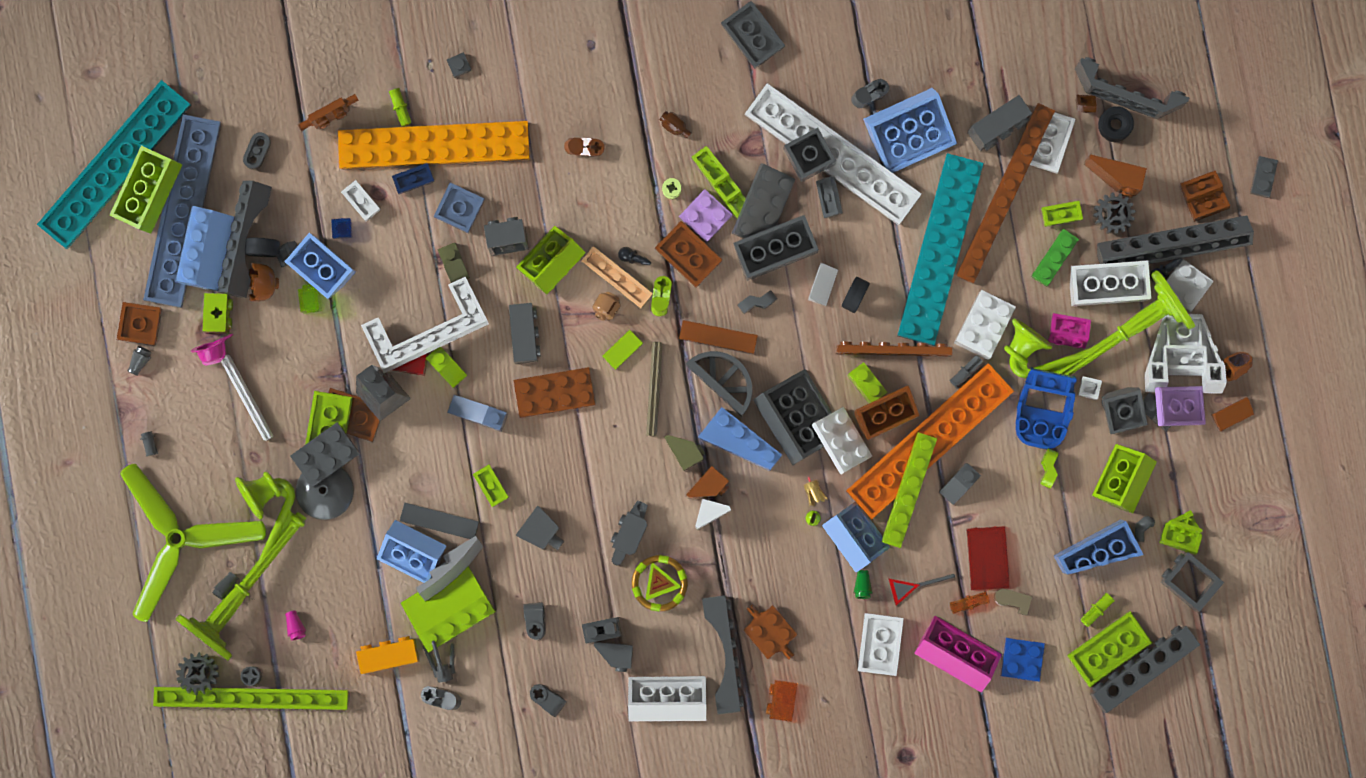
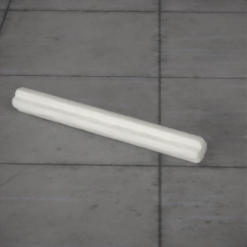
M225 355L221 362L264 441L271 439L273 434L231 356Z

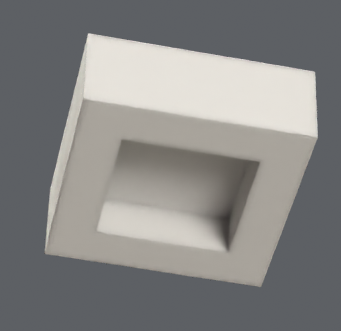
M1083 376L1078 396L1097 400L1102 381Z

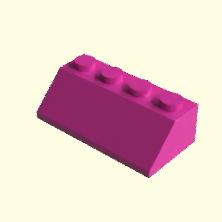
M937 616L933 617L914 653L981 693L992 679L1002 655Z

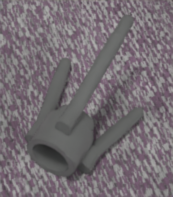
M434 640L432 641L437 667L430 652L428 653L423 645L427 659L434 672V677H437L438 683L452 680V674L455 673L454 644L450 645L449 668L448 664L442 665Z

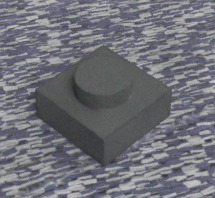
M464 52L447 59L454 78L472 71Z

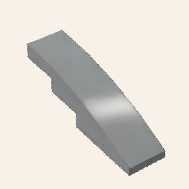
M476 536L443 555L446 562L430 571L432 576L430 580L416 587L418 593L425 601L449 585L474 560L483 548V545Z

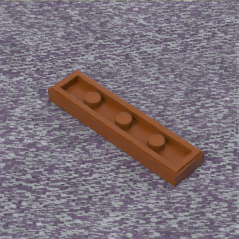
M683 320L679 339L754 354L758 335Z

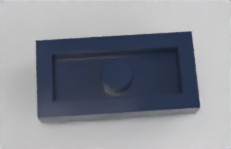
M428 163L392 176L399 195L435 182Z

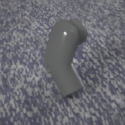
M1145 516L1135 524V539L1137 542H1144V532L1155 525L1154 518Z

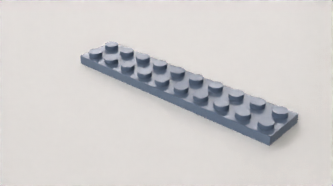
M184 114L182 116L173 160L183 165L162 210L143 298L144 301L179 308L183 306L187 285L176 283L175 280L192 206L204 208L221 128L220 121Z

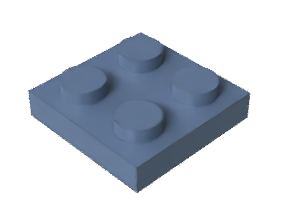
M449 183L433 217L469 234L485 199L455 184Z

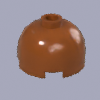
M252 263L253 269H249V276L251 278L249 287L252 290V294L248 295L249 300L266 301L273 296L275 289L279 288V278H275V272L271 267Z

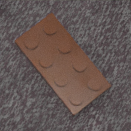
M589 367L513 380L520 418L595 406Z

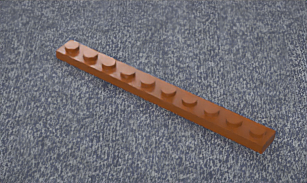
M1037 103L958 270L957 277L974 284L1055 110Z

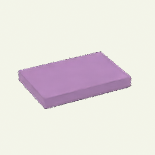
M1202 386L1155 388L1158 426L1206 424Z

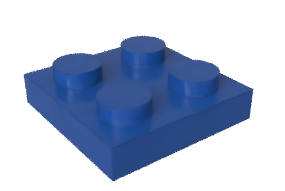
M1005 638L1000 676L1040 682L1045 643Z

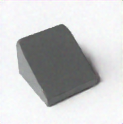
M295 241L287 242L279 247L277 259L281 267L288 265L285 263V260L297 248L298 245Z

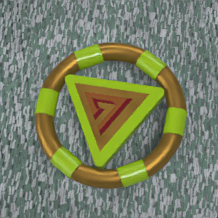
M655 555L646 558L636 567L632 576V591L635 598L642 606L652 611L662 612L676 607L684 599L687 592L688 579L686 572L678 561L669 556ZM654 563H665L674 567L680 578L681 586ZM651 564L646 598H644L639 587V577L646 567ZM680 588L679 593L674 599L666 604L647 601Z

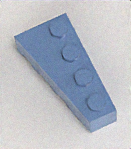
M723 407L720 408L698 436V439L768 471L772 469L782 456L781 453Z
M1120 519L1055 554L1054 558L1062 573L1068 575L1144 554L1127 522Z

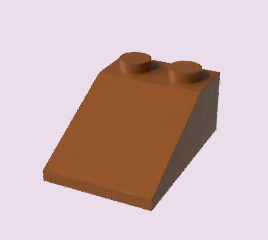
M1090 155L1085 160L1084 165L1116 192L1121 193L1123 197L1132 198L1142 191L1147 168L1095 155Z

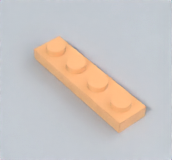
M594 246L581 261L640 309L653 295L652 292Z

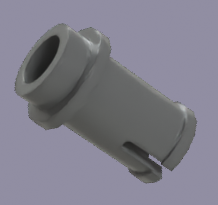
M152 431L142 433L140 440L143 441L146 457L158 454L154 441L155 434L153 435Z

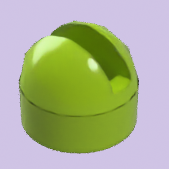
M812 510L806 514L805 520L808 525L816 526L820 523L821 516L817 511ZM813 513L817 514L814 523L810 522Z

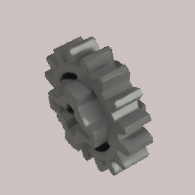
M1113 192L1110 194V198L1104 195V201L1101 199L1097 201L1100 206L1094 207L1097 213L1093 214V217H1098L1095 224L1102 225L1100 230L1106 228L1107 234L1113 230L1114 235H1116L1119 229L1122 233L1125 232V227H1131L1129 221L1135 220L1131 215L1136 211L1130 208L1133 206V203L1128 204L1129 198L1122 199L1121 193L1115 197ZM1115 201V202H1119V203H1118V204H1115V205H1112L1111 203H1108V202ZM1119 208L1116 214L1117 216L1109 219L1111 217L1112 212ZM1123 208L1126 210V216L1124 215ZM1102 211L1105 212V220L1103 219ZM1117 222L1121 225L1113 226L1110 223Z
M198 652L197 657H194L192 653L190 654V659L184 657L185 663L178 664L181 670H176V674L179 676L176 679L178 683H181V688H186L187 693H191L193 690L195 695L198 694V691L205 694L206 688L212 690L211 684H217L215 678L219 677V673L216 672L219 668L215 664V660L213 658L209 660L208 654L202 657L200 652Z

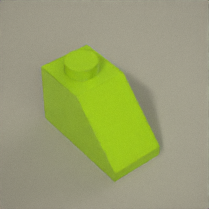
M442 347L435 349L426 357L429 363L453 388L468 376Z

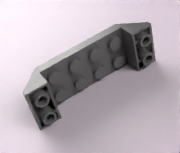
M1081 58L1075 66V71L1087 94L1154 119L1162 118L1181 109L1190 99L1185 96V93L1175 90V92L1171 91L1162 104L1161 100L1156 98L1148 99L1144 97L1143 93L1137 91L1129 92L1124 86L1110 85L1105 79H1094L1099 64L1095 63L1096 61L1092 58Z

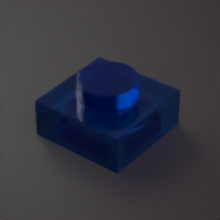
M351 218L331 219L333 239L352 238Z

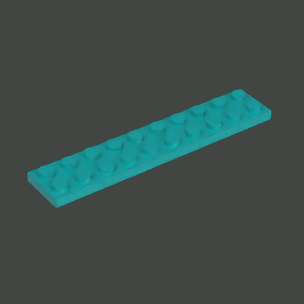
M161 80L37 225L65 249H68L123 186L140 147L143 146L153 151L191 107V104Z
M949 153L946 154L897 334L898 337L935 346L984 164L982 162Z

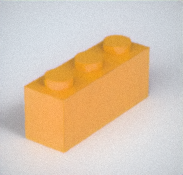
M410 636L398 638L399 642L393 644L389 640L379 642V647L372 648V644L361 646V650L356 651L360 674L420 662L415 639L410 640Z

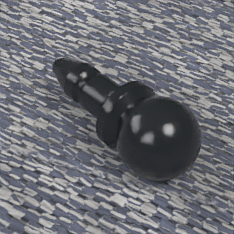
M623 247L618 252V257L623 262L629 261L631 264L637 262L642 265H651L650 260L637 255V251H632L629 247Z
M1178 258L1165 267L1160 265V268L1153 269L1150 273L1151 280L1154 282L1151 274L1156 270L1164 278L1165 276L1168 277V272L1178 267L1183 259Z

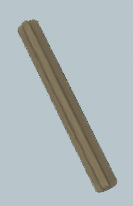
M662 342L652 343L646 435L652 437L657 434Z

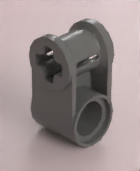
M543 602L524 604L527 635L534 640L542 639L545 635ZM534 626L541 629L537 636L531 633V630L535 628Z
M536 684L530 690L531 699L555 718L567 703L561 696L542 684ZM542 689L544 696L536 698L534 690Z

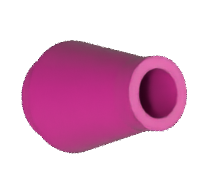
M296 610L287 612L285 616L288 637H290L291 641L304 638L306 636V629Z

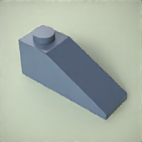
M457 395L453 396L447 412L502 432L508 416L507 412Z

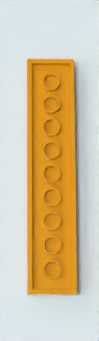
M528 121L338 130L340 169L413 166L426 163L433 165L530 160Z

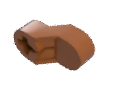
M569 138L564 145L565 151L568 154L576 156H600L605 149L604 143L601 140L593 138Z

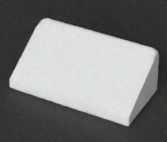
M820 263L808 298L809 301L824 306L827 305L838 272L837 269Z

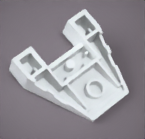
M1189 314L1195 324V327L1192 329H1188L1182 322H1177L1172 316L1167 315L1162 318L1144 374L1145 392H1155L1157 387H1167L1169 383L1168 375L1202 376L1203 393H1223L1227 384L1225 365L1219 357L1218 349L1211 339V333L1202 314Z

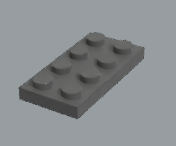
M761 163L731 234L744 239L775 227L795 179Z

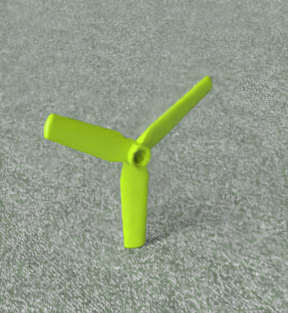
M137 464L126 466L120 473L153 527L166 536V545L157 554L133 611V616L139 621L147 622L150 619L178 564L181 548L186 545L199 549L264 540L266 537V528L262 521L199 524L184 531L180 530L174 512ZM178 533L181 536V541L175 544L173 536Z

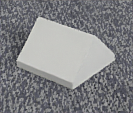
M702 499L695 525L696 529L698 530L730 512L731 508L727 505Z

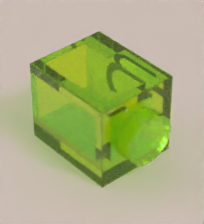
M311 284L303 285L302 289H298L301 313L322 311L320 292Z

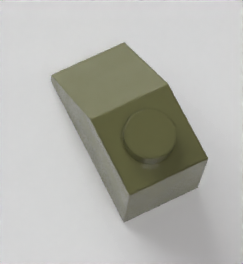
M670 435L665 436L666 442L683 471L704 460L703 455L705 453L700 444L696 446L692 441Z

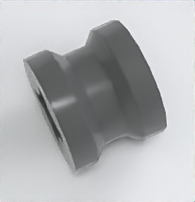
M246 667L241 672V680L245 685H257L262 679V672L258 667Z

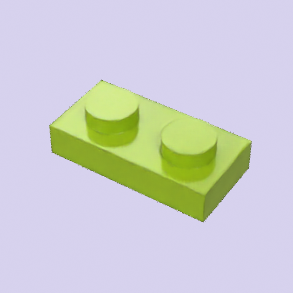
M1080 201L1041 208L1045 227L1083 220Z
M490 464L473 474L492 507L509 498Z

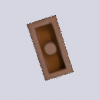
M1245 397L1211 414L1221 432L1254 415L1248 397Z

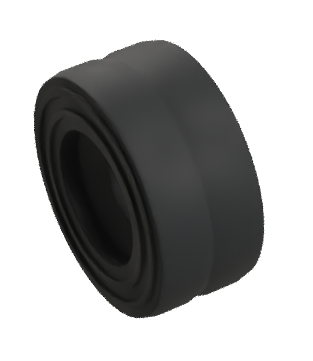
M1120 106L1110 107L1105 110L1098 122L1100 134L1111 142L1123 141L1131 134L1134 128L1132 114ZM1113 119H1118L1121 122L1120 129L1112 128L1111 121Z
M246 238L245 255L278 257L280 241L269 238Z
M856 276L841 307L855 313L870 283Z

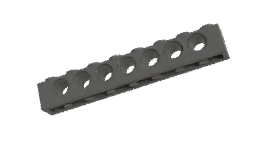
M1241 216L1097 243V257L1100 264L1148 261L1151 264L1253 245L1254 231L1248 216Z

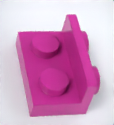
M1053 313L1048 342L1055 345L1085 349L1089 340L1091 320Z

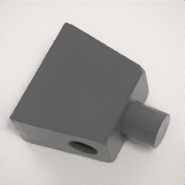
M539 506L534 509L516 534L517 537L545 550L548 544L559 550L564 543V540L556 535L560 528Z

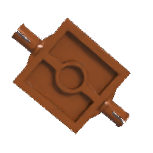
M356 94L346 99L341 97L309 114V118L298 124L301 131L310 126H314L316 129H323L329 126L332 120H340L347 116L349 105L359 100Z
M753 604L746 609L753 616V620L743 630L767 659L781 651L788 660L795 655L788 648V644L798 634L774 605L761 613L758 612Z

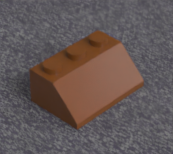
M908 385L856 409L854 413L858 425L867 440L919 416Z

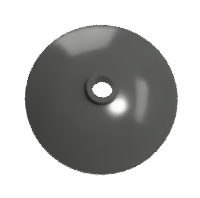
M342 467L314 487H311L303 474L300 475L296 485V498L302 510L309 516L320 520L334 519L343 514L349 508L354 495L353 482L349 474ZM325 487L326 493L321 494L320 488Z

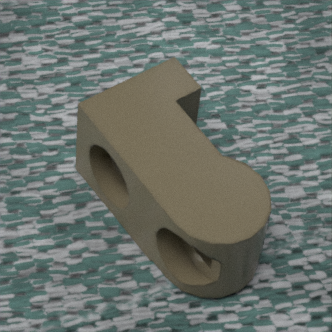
M999 589L995 592L994 601L998 605L1014 606L1019 608V614H1028L1032 596L1008 589Z

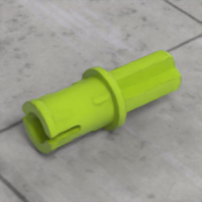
M400 88L390 90L388 93L394 105L393 110L396 111L401 126H408L411 124V119L406 108L408 105L403 100Z
M1105 593L1095 605H1091L1092 608L1081 618V622L1089 627L1100 615H1104L1103 612L1115 600L1108 593Z

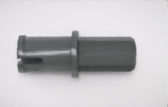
M975 356L964 367L961 366V370L949 381L958 389L969 377L972 378L971 375L984 362L979 356Z

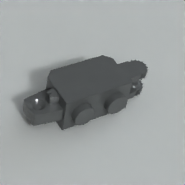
M637 500L631 511L627 512L626 515H622L618 523L621 528L618 533L614 532L610 541L613 543L612 548H615L611 559L614 565L623 563L622 561L626 554L632 555L636 553L648 526L644 519L648 505Z

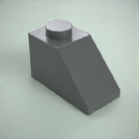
M965 463L939 493L954 505L981 475L968 463Z
M594 642V647L611 667H615V671L627 672V669H631L633 645Z

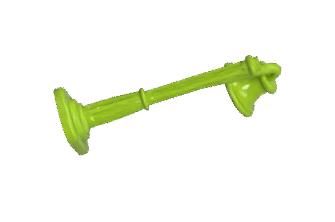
M1156 270L1151 276L1156 283L1154 289L1158 294V300L1138 312L1122 326H1117L1118 330L1092 348L1034 367V369L1070 376L1121 341H1129L1130 337L1145 330L1167 315L1172 316L1177 322H1182L1188 329L1194 328L1195 324L1168 282ZM1013 318L1012 323L1015 327V335L1010 346L1006 345L1004 350L1011 355L1009 363L1012 372L1018 377L1027 378L1030 371L1027 367V358L1039 349H1052V345L1028 325Z
M264 472L263 477L253 481H245L239 477L235 478L236 485L244 500L260 520L263 519L265 504L272 497L283 496L285 498V502L259 560L241 583L235 584V588L221 601L205 622H199L193 617L187 619L183 615H178L175 619L228 661L232 654L225 649L226 643L220 638V631L232 618L245 597L250 595L248 591L300 526H305L304 521L307 519L299 512L294 514L290 511L295 499V491L291 483L281 478L273 479L268 472Z

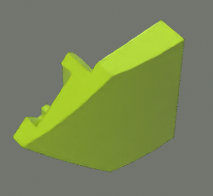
M1190 510L1167 522L1164 525L1159 543L1196 555L1199 550L1203 530L1196 523L1192 511Z

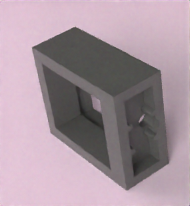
M1189 552L1180 553L1174 560L1176 564L1173 568H1168L1162 574L1163 579L1161 583L1195 612H1200L1224 582ZM1187 561L1191 562L1212 580L1196 601L1192 600L1171 582Z

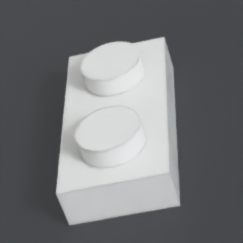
M356 180L341 191L366 222L380 211V208Z

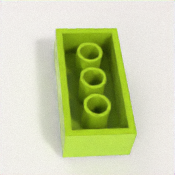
M141 146L110 216L151 234L183 164Z

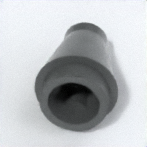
M137 346L133 350L130 366L127 371L138 376L151 359L150 355L152 352L144 347Z
M229 572L226 577L213 587L214 591L212 593L223 600L234 589L239 578Z

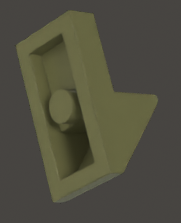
M455 242L437 249L451 283L463 277H466V279L470 278Z

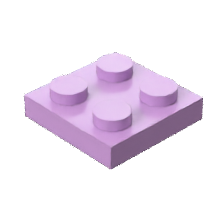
M704 189L679 218L707 243L733 214Z

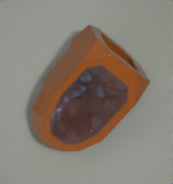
M1237 352L1225 358L1223 362L1226 370V380L1234 381L1247 373L1253 366V357L1246 352Z

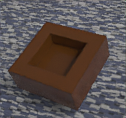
M1076 95L1077 112L1096 113V96Z

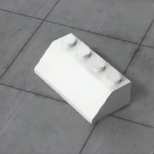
M1148 261L1071 266V307L1150 300L1151 287Z
M706 676L628 677L629 722L706 721Z

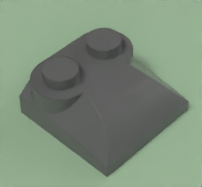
M1127 387L1112 391L1102 397V406L1104 407L1111 435L1148 425L1142 393L1139 387Z

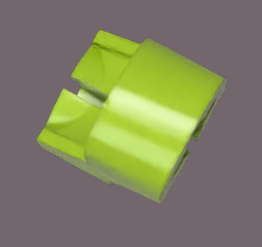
M666 276L658 277L654 283L651 311L658 317L667 314L672 282Z
M1050 448L1047 449L1041 461L1045 473L1040 482L1041 485L1049 489L1058 476L1054 463L1059 454Z

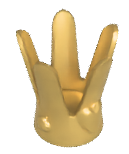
M808 477L809 483L804 484V489L808 494L809 507L811 505L814 506L815 501L820 502L821 500L825 502V499L828 498L819 487L818 480L811 481L810 477Z

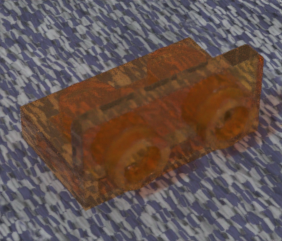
M774 680V684L770 683L769 695H772L771 703H767L766 714H769V719L792 722L798 683Z

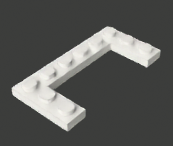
M466 277L448 284L462 314L392 347L379 317L361 325L383 373L489 324Z

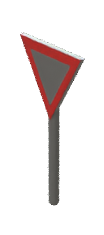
M955 574L917 584L889 579L895 605L897 606L917 587L954 578Z

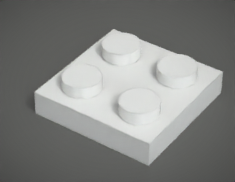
M1184 259L1166 280L1183 307L1189 312H1192L1214 282Z

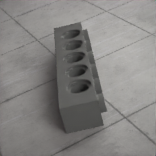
M1176 626L1170 631L1171 635L1166 639L1164 636L1155 642L1156 646L1151 650L1146 648L1139 654L1140 658L1136 661L1133 659L1123 665L1125 669L1120 672H1113L1108 676L1109 680L1104 684L1100 682L1092 688L1094 691L1090 694L1104 713L1111 711L1200 646L1187 626ZM1173 640L1179 642V648L1176 651L1171 648ZM1158 651L1164 654L1161 662L1155 659V654ZM1143 662L1148 665L1146 673H1142L1139 669ZM1126 674H1131L1133 677V681L1129 685L1124 682ZM1111 685L1117 687V693L1114 696H1111L1108 692Z

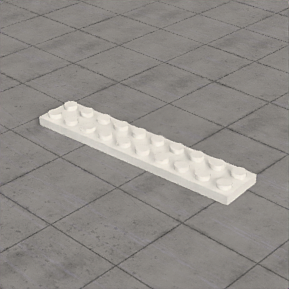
M768 83L745 113L748 118L785 144L819 128L836 159L835 165L824 170V172L829 176H835L837 182L897 225H900L921 196V193Z

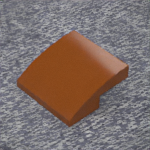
M1216 170L1180 183L1183 196L1194 222L1230 209L1229 201L1223 191V184Z

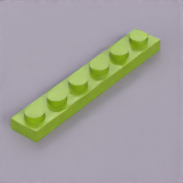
M917 432L881 542L901 548L937 438Z

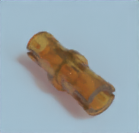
M985 591L973 596L967 595L965 596L966 598L949 602L952 614L968 609L974 610V607L990 603V600Z

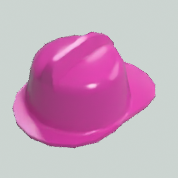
M233 334L224 336L214 342L197 346L191 352H196L205 366L217 364L226 355L225 340L233 336Z

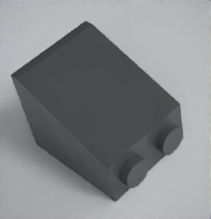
M371 365L356 376V393L379 421L411 399L389 372L383 373L380 367Z

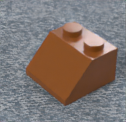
M711 466L686 494V497L688 499L716 498L718 495L722 497L729 489L727 485L729 480Z

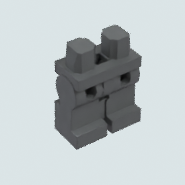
M619 617L582 624L586 644L622 636Z

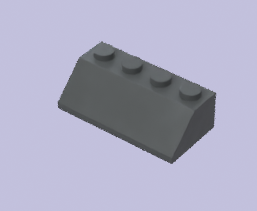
M805 215L733 243L747 281L815 255L819 251Z

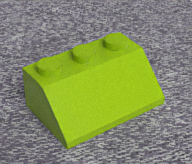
M554 226L516 268L547 295L567 275L569 270L580 261L586 252L572 238Z
M1115 444L1092 496L1133 514L1157 461L1145 453Z

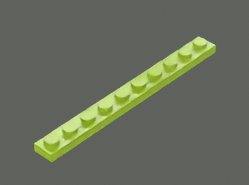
M154 687L153 706L348 710L349 690L212 688V690L206 688L205 694L198 691V694L195 695L193 690L191 693H187L186 688L182 689L181 687Z

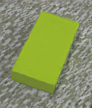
M629 330L602 357L616 370L643 343Z

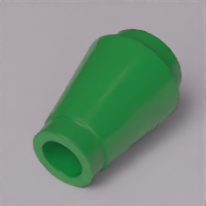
M868 570L857 571L853 592L857 599H870L873 593Z

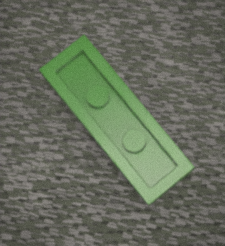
M1062 229L1031 277L1047 287L1079 239L1065 229Z

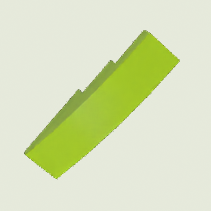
M705 146L691 158L729 210L738 219L746 198L731 179L729 173L710 149Z

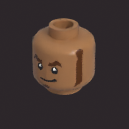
M607 291L598 295L592 309L596 312L595 317L605 321V319L612 320L621 305L619 298Z

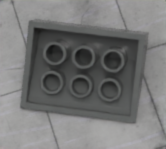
M806 369L753 399L792 465L824 447L812 424L832 412Z

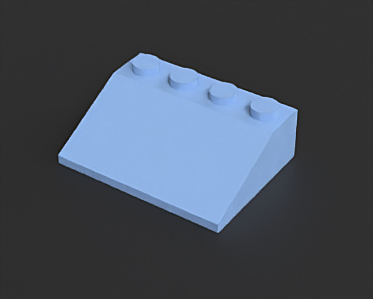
M933 88L863 119L883 166L892 173L957 144L939 93Z
M192 206L176 275V283L218 291V280L221 277L222 263L226 256V246L230 239L231 224L234 221V216Z

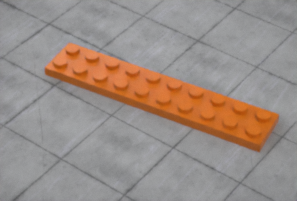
M988 363L848 488L846 492L872 520L896 498L917 432L937 438L927 468L929 469L1014 392L1013 389Z

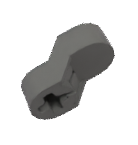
M877 79L858 89L851 98L853 105L857 108H864L882 99L889 92V84L883 79Z
M770 290L760 298L749 295L737 306L743 314H746L754 307L766 309L778 298Z
M427 686L421 692L422 701L432 706L446 710H457L461 705V697L452 691Z

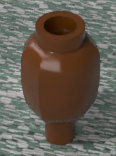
M665 111L659 119L662 122L663 128L674 135L682 134L688 139L692 133L686 129L685 121L674 112L668 113Z

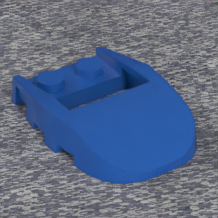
M1031 367L1021 390L1017 406L1016 434L1021 442L1028 446L1042 449H1051L1062 443L1074 414V385L1077 380L1075 376ZM1029 389L1067 396L1063 412L1026 405Z

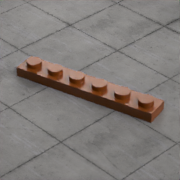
M843 341L840 342V345L836 346V354L951 357L952 347H948V344H936V347H928V343H917V346H909V343H898V346H890L888 342H880L879 346L871 345V342H860V345H852V342Z

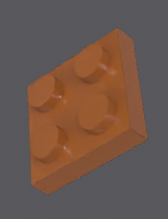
M123 302L116 340L156 346L162 308Z

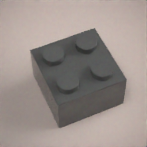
M819 128L789 142L783 148L801 182L832 167L836 163V159Z

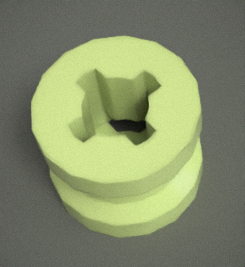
M669 178L664 181L662 186L664 196L668 199H675L680 195L681 184L677 179Z

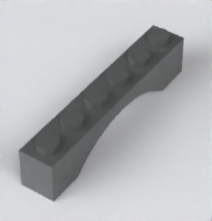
M255 181L242 182L239 189L238 203L235 206L234 221L231 224L230 239L226 246L227 252L222 263L223 269L218 280L217 292L234 297L247 298L251 278L245 261L246 238L254 219L268 206L271 186Z
M725 596L703 598L704 617L717 631L725 652L724 676L715 694L717 714L741 712L740 707H744L743 696L738 694V688H741L740 676H736L735 669L739 668L738 659L733 657L732 650L736 649L735 637L731 638L730 630H734L732 618L728 619L727 611L731 610L730 599H726Z

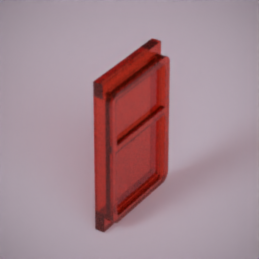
M1005 526L966 529L971 590L1009 588Z

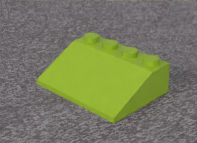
M469 566L449 585L427 601L417 592L401 602L404 611L428 653L433 651V640L438 648L496 612Z

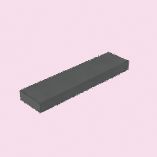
M405 502L400 517L401 522L467 539L476 536L479 521Z

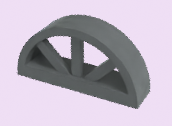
M710 351L694 356L685 364L741 417L745 414L752 397V382L747 369L738 359L727 353ZM709 358L710 375L697 364L698 361ZM715 358L724 359L733 364L718 382H716ZM739 369L746 381V386L722 387L735 371ZM747 392L744 405H741L729 393Z

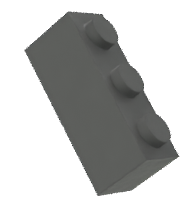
M532 303L509 305L514 363L538 362L537 357H541L540 345L536 346V338H539L538 326L534 325V319H537V308H533Z

